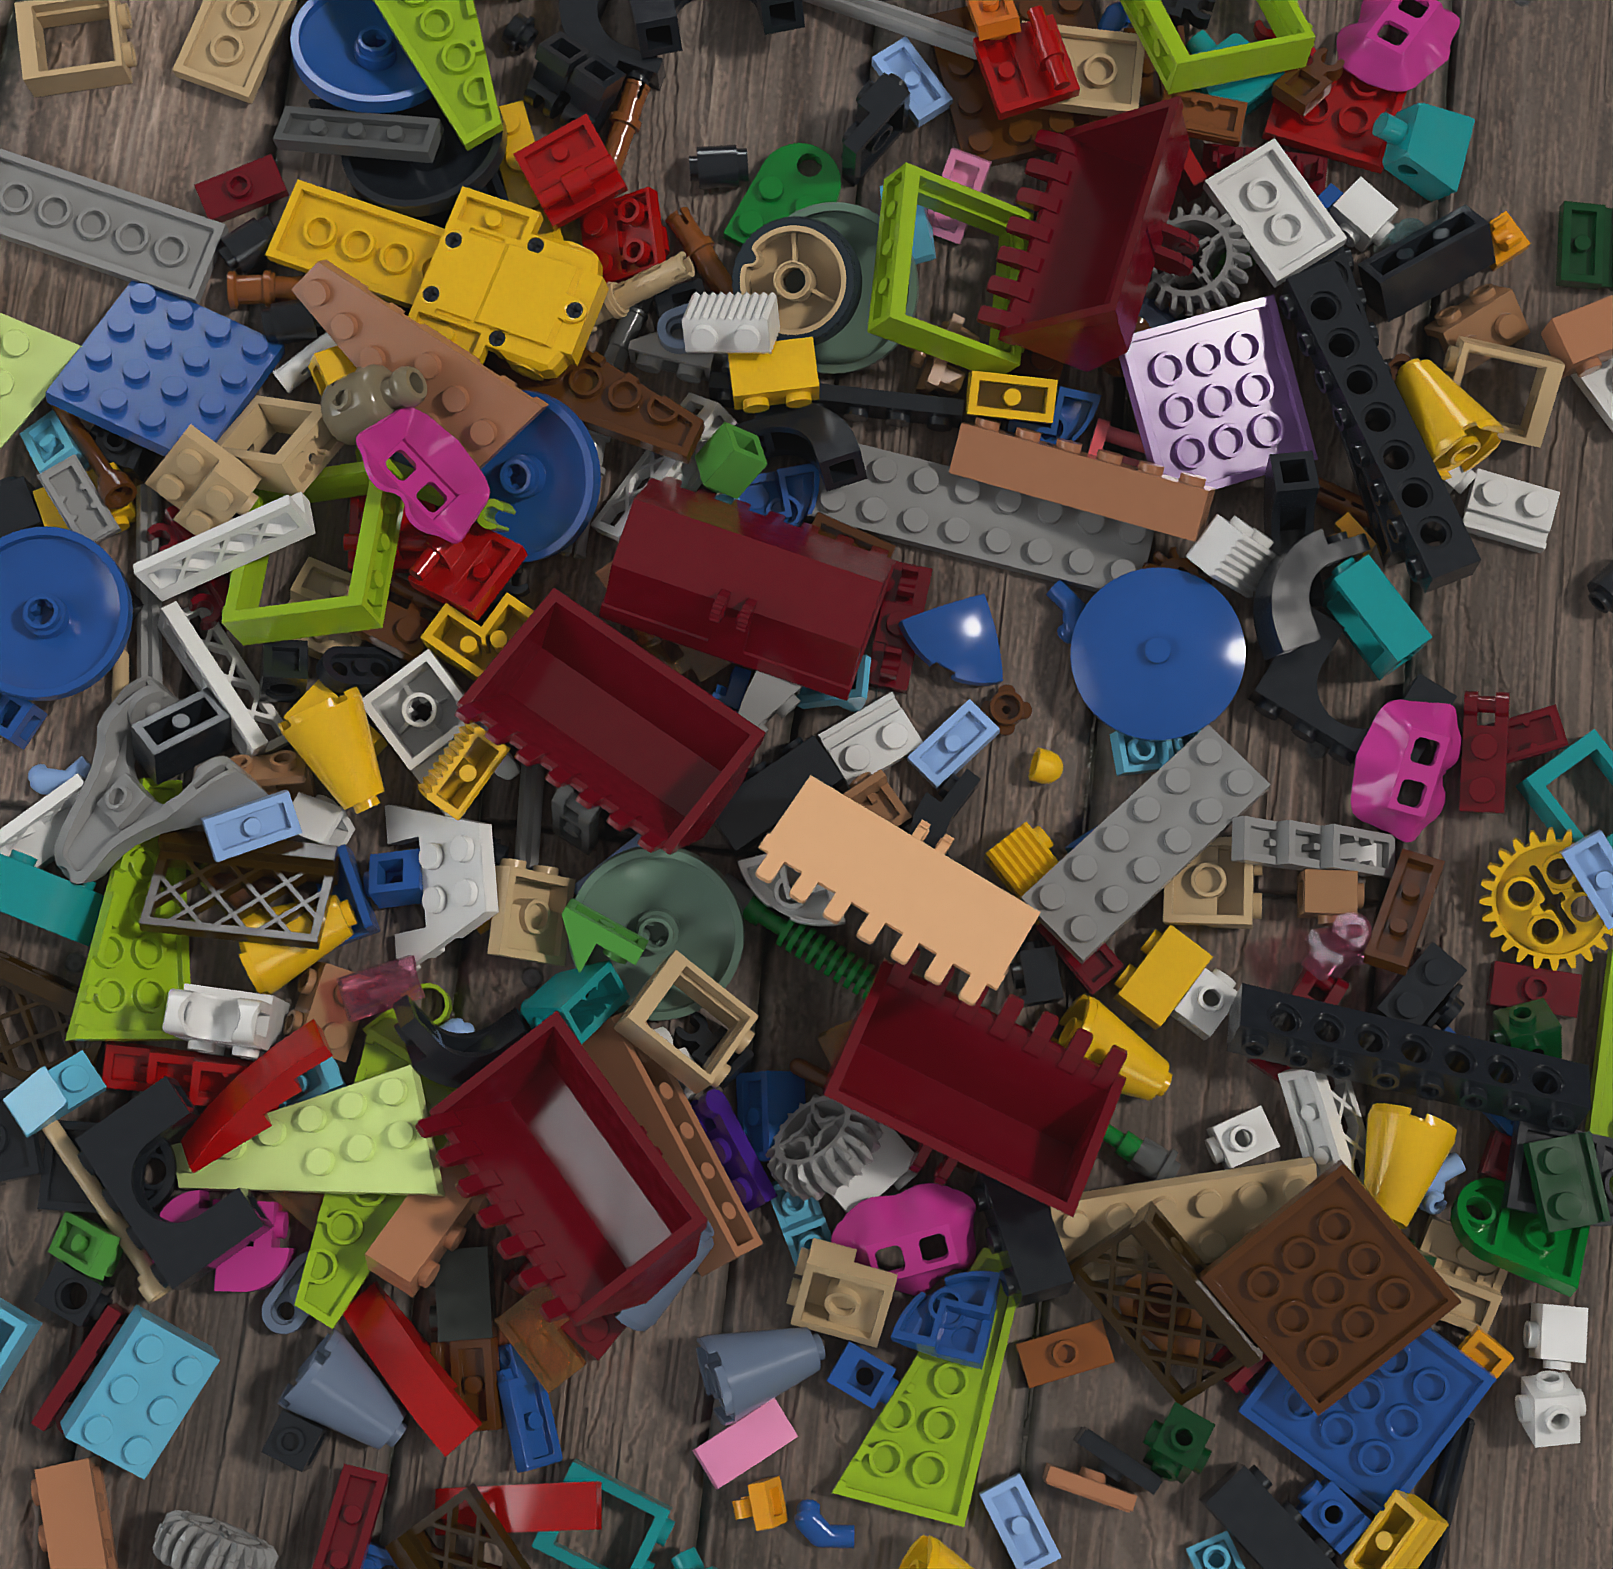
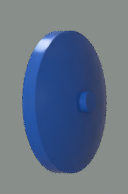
M308 0L299 10L292 24L290 35L292 59L300 79L321 99L350 111L391 113L412 108L433 97L373 0Z
M522 390L533 398L537 396L549 405L492 458L481 471L490 488L489 499L506 502L513 506L516 511L514 515L501 510L496 513V522L509 528L508 532L496 533L523 545L528 554L523 562L546 559L562 552L581 536L592 519L598 503L601 470L594 441L581 419L564 403L547 394Z
M48 526L32 527L1 537L0 691L25 700L51 701L70 697L86 690L112 669L124 651L130 635L133 605L130 589L124 574L113 558L98 544L84 535L68 529Z
M1145 568L1129 572L1110 581L1089 600L1074 628L1070 659L1074 681L1079 694L1090 711L1100 721L1125 736L1144 741L1163 742L1185 738L1199 732L1214 722L1226 710L1241 683L1246 660V647L1242 627L1235 611L1215 587L1198 576L1178 569Z

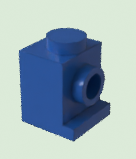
M0 691V736L24 750L48 714L29 700L16 698Z
M420 848L370 854L369 871H366L363 877L364 890L367 897H371L379 909L422 904L423 883L419 862Z
M849 1340L826 1379L830 1384L872 1409L875 1408L878 1401L886 1405L899 1382L892 1377L896 1371L895 1367ZM863 1367H867L873 1372V1380L867 1385H862L856 1380L857 1371Z
M1324 1478L1321 1482L1317 1479L1313 1480L1297 1497L1301 1503L1295 1509L1302 1515L1309 1527L1334 1552L1340 1555L1372 1522L1332 1480ZM1336 1505L1340 1512L1339 1517L1334 1522H1328L1325 1518V1511L1329 1506Z

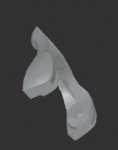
M144 676L125 686L103 713L97 725V746L91 769L61 827L54 846V857L57 866L70 882L74 884L93 882L102 878L125 853L144 841L162 833L201 825L202 817L268 795L257 781L237 763L226 756H218L199 766L192 782L179 795L170 799L164 805L156 801L137 779L134 768L136 759L133 756L131 725L180 700L168 688L152 677Z

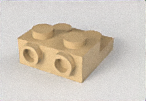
M190 424L152 472L145 484L180 509L173 520L196 536L234 519L235 513H238L240 516L248 513L259 498L253 491L262 477Z
M1217 837L1164 887L1163 923L1168 925H1204L1209 928L1253 929V919H1262V893H1254V876H1263V866L1231 861L1232 837Z
M500 858V865L495 866L499 912L492 917L487 954L552 966H565L568 936L561 914L570 899L574 897L576 879L558 876L559 868L533 865V870L526 869V861Z
M813 1238L811 1248L801 1247L794 1273L802 1275L803 1278L801 1280L793 1277L786 1303L795 1306L790 1324L807 1327L809 1330L877 1348L898 1274L854 1263L857 1249Z

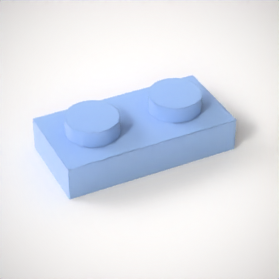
M906 36L872 57L871 65L879 76L884 72L888 75L893 73L906 83L910 92L908 115L918 128L949 109V105L953 103V98Z
M969 699L907 757V760L938 791L953 774L959 772L1000 733V728Z
M286 789L201 818L216 862L302 833L290 793Z
M1598 829L1563 849L1560 853L1609 930L1613 928V849L1603 832Z
M1019 1472L979 1493L1016 1569H1041L1062 1558Z

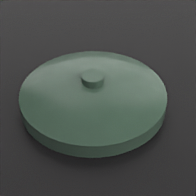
M843 202L815 204L792 213L788 217H808L824 222L836 229L852 246L862 271L861 298L852 319L837 335L825 342L814 345L817 371L825 374H846L876 364L898 345V343L867 332L880 216L867 208ZM912 255L905 315L914 318L919 298V277ZM794 270L789 273L786 278V287L790 293H797L802 290L806 282L804 273L801 270Z
M641 846L624 850L599 865L586 879L575 898L578 902L649 940L636 965L629 961L626 964L615 962L603 953L604 948L596 944L585 964L587 966L607 960L612 962L630 995V998L616 1010L620 1013L626 1011L661 961L675 950L723 988L727 987L737 970L745 939L744 918L739 900L722 873L711 863L690 851L680 848L676 853L669 855L662 849L650 853ZM568 939L570 954H571V957H572L574 966H575V968H577V967H576L575 960H574V956H573V953H572V949H571V946H570V942H569V939ZM673 984L647 1020L677 1019L699 1011L703 1007Z

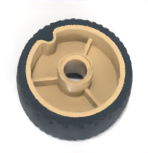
M784 217L760 227L742 245L733 267V295L737 292L742 295L746 292L750 295L754 292L759 295L763 292L767 295L773 292L777 295L780 332H778L777 341L813 337L814 345H817L837 335L852 319L861 298L862 271L852 246L836 229L824 222L808 217ZM801 270L805 275V285L801 291L790 293L786 287V278L790 272Z

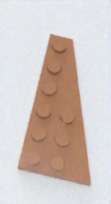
M327 260L318 261L291 289L356 368L359 366L364 368L368 365L376 364L383 365L392 372L401 366H411L419 370L427 384V395L422 403L412 408L427 414L455 437L480 470L549 405L537 396L533 398L517 388V383L505 375H497L482 365L480 359L426 324L420 325L405 315V311L394 303L383 301L371 293L366 285Z

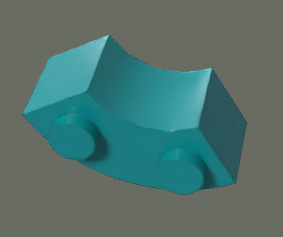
M12 849L9 857L0 854V912L89 947L104 895L94 891L97 883L74 884L70 880L68 881L36 868L35 864L38 859Z

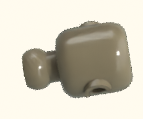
M371 364L364 368L359 366L355 372L335 380L325 388L321 397L323 420L328 430L337 440L346 445H357L356 436L364 429L376 424L397 409L415 407L422 403L427 395V384L421 372L411 366H401L394 372L383 365Z

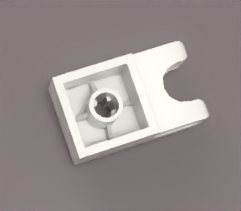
M429 649L363 697L366 713L420 783H423V777L429 776L428 770L434 769L433 763L439 762L438 755H444L443 748L449 747L448 741H453L454 734L460 733L459 727L465 726L464 722L454 715L459 708L456 704L465 692L438 656ZM421 703L428 707L432 706L431 716L427 721L422 719L416 721L415 716L420 714L416 708ZM475 722L485 730L489 729L481 722ZM508 752L494 772L505 780H511L520 773V766L510 752ZM440 809L445 816H450L448 813Z
M185 983L183 990L174 988L169 990L163 1031L188 1041L187 1049L196 1050L198 1053L224 1056L225 1048L232 1049L231 1055L256 1061L271 1047L284 1039L283 1028L286 1017L289 1014L290 1004L273 995Z

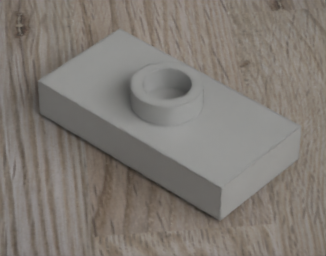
M75 454L36 475L69 530L84 535L96 544L122 531Z

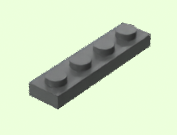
M285 106L273 140L278 150L433 163L444 127L438 118Z

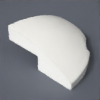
M767 854L738 861L746 884L766 907H773L780 913L789 916L791 921L800 924L822 927L845 924L844 916L838 924H834L823 917L825 908L835 894L819 884L804 904L795 901L789 896L791 888L801 875L784 864L773 881L765 883L757 878L755 873Z

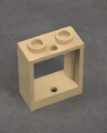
M30 0L14 3L22 77L34 97L133 83L131 67L137 66L133 43L127 40L126 29H132V18L127 3L121 4L120 0ZM110 19L114 61L48 70L44 28Z
M1458 336L1456 346L1450 345L1447 349L1443 370L1448 371L1447 375L1459 386L1469 353L1537 367L1521 425L1499 421L1504 429V434L1498 433L1497 436L1499 439L1541 448L1565 364L1558 357Z
M258 395L217 441L218 445L262 477L255 489L294 495L298 492L304 493L344 445L328 430L323 420L320 404ZM276 432L292 434L275 455L259 452ZM311 454V455H312V458H311V461L309 462V455Z
M675 950L661 961L613 1028L694 1093L698 1094L710 1085L714 1088L718 1087L726 1078L732 1068L727 1064L728 1060L734 1052L740 1054L751 1042L755 1033L750 1029L759 1016ZM673 984L729 1028L702 1068L645 1023Z

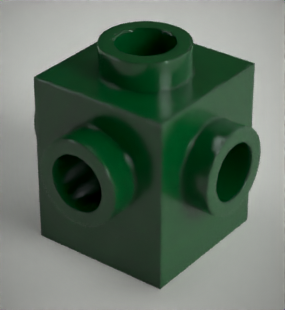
M1544 998L1493 1011L1494 1030L1489 1031L1490 1042L1562 1058L1561 1024Z
M1174 1402L1163 1421L1160 1422L1154 1419L1142 1442L1149 1446L1143 1462L1152 1466V1471L1160 1478L1170 1482L1178 1481L1183 1484L1192 1472L1200 1475L1212 1452L1205 1445L1215 1424Z

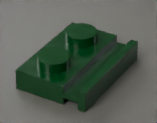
M1564 201L1560 205L1556 286L1593 290L1607 288L1609 291H1613V208H1607L1606 205L1572 201Z
M1591 1131L1523 1143L1543 1233L1611 1221Z

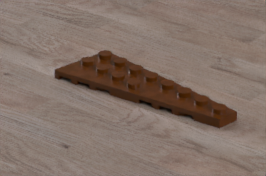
M398 306L405 311V315H409L411 309ZM586 348L578 366L571 364L557 378L544 379L542 381L530 379L517 373L504 359L499 358L491 351L488 352L483 364L497 375H505L517 383L516 387L521 390L544 393L561 401L581 419L588 430L689 464L705 429L704 421L665 395L659 396L642 385L634 375L629 372L625 374L606 362L604 356L596 351L592 353Z

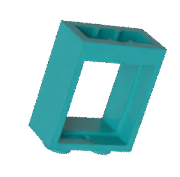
M1369 554L1358 562L1353 557L1345 560L1323 582L1326 589L1324 590L1325 599L1322 606L1335 622L1345 627L1343 634L1379 681L1414 657L1433 638Z
M1595 729L1515 786L1547 828L1553 827L1556 839L1562 840L1568 829L1572 830V842L1574 843L1581 840L1584 835L1547 789L1546 785L1589 755L1613 786V751ZM1612 832L1608 836H1606V839L1608 840L1609 844L1613 849Z
M576 1458L572 1462L562 1483L602 1482V1490L655 1516L630 1568L653 1569L655 1563L649 1561L648 1558L655 1543L664 1547L676 1521L668 1518L673 1507ZM561 1531L538 1532L531 1546L575 1569H609L556 1542Z

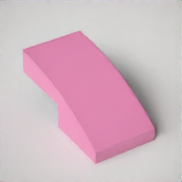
M953 147L947 159L942 177L981 192L992 162ZM928 209L927 215L932 226L933 235L961 244L968 224Z
M774 1398L692 1451L715 1489H719L797 1438L798 1435Z

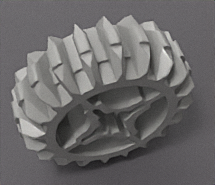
M1195 203L1189 215H1185L1183 208L1177 206L1175 212L1177 218L1170 221L1168 217L1167 224L1188 231L1190 234L1193 233V235L1212 236V238L1207 236L1199 240L1198 252L1190 255L1200 262L1199 265L1203 273H1199L1194 266L1189 276L1179 277L1153 267L1145 295L1148 299L1156 298L1154 304L1160 311L1169 307V313L1175 318L1184 309L1187 318L1196 316L1197 309H1202L1204 314L1212 312L1210 306L1216 303L1220 309L1226 308L1228 305L1224 297L1229 295L1233 298H1239L1240 291L1235 283L1245 284L1248 283L1249 279L1247 273L1243 270L1252 266L1250 256L1246 255L1251 247L1247 239H1241L1244 231L1238 224L1232 226V217L1228 213L1218 218L1219 213L1213 206H1210L1204 215L1200 206ZM1226 252V261L1223 269L1213 279L1211 276L1213 266L1221 260L1220 255ZM1188 283H1195L1200 285L1202 288L1195 290H1180L1174 287L1178 286L1179 288H1181L1182 286Z
M814 1094L808 1103L803 1104L800 1102L799 1109L794 1113H787L788 1119L784 1124L780 1125L778 1134L773 1138L774 1146L768 1149L765 1155L767 1158L770 1157L767 1167L770 1169L771 1175L785 1192H789L792 1197L798 1196L803 1201L811 1197L818 1201L826 1192L833 1196L842 1185L849 1187V1182L856 1175L862 1176L861 1169L866 1164L874 1161L871 1154L878 1151L881 1147L878 1140L883 1132L879 1127V1122L824 1095L820 1097Z
M188 1510L171 1511L166 1514L163 1523L159 1524L154 1536L156 1538L152 1547L154 1555L164 1565L170 1566L172 1569H276L274 1566L278 1559V1554L274 1547L269 1545L266 1540L260 1539L255 1534L227 1522L205 1516L201 1513L196 1514Z

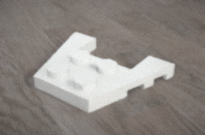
M387 805L385 806L388 844L403 845L419 841L420 845L419 862L423 883L422 904L425 909L426 927L394 934L397 973L411 974L421 969L420 964L426 959L436 958L443 953L445 946L456 938H464L499 912L492 824L463 818L458 821L452 816L411 809L405 806Z

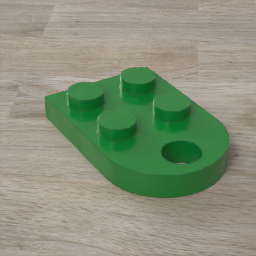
M806 143L788 144L775 150L762 164L724 230L723 239L741 248L753 232L769 222L788 217L792 213L811 205L839 202L841 176L833 158L821 148ZM805 160H814L819 163L821 170L817 175L807 177L798 171V166Z
M1482 1178L1472 1181L1465 1186L1451 1208L1452 1228L1460 1243L1480 1260L1571 1297L1578 1289L1590 1226L1543 1233L1538 1215L1501 1208L1505 1182L1494 1178ZM1466 1206H1475L1480 1209L1485 1216V1220H1478L1472 1217L1467 1211Z

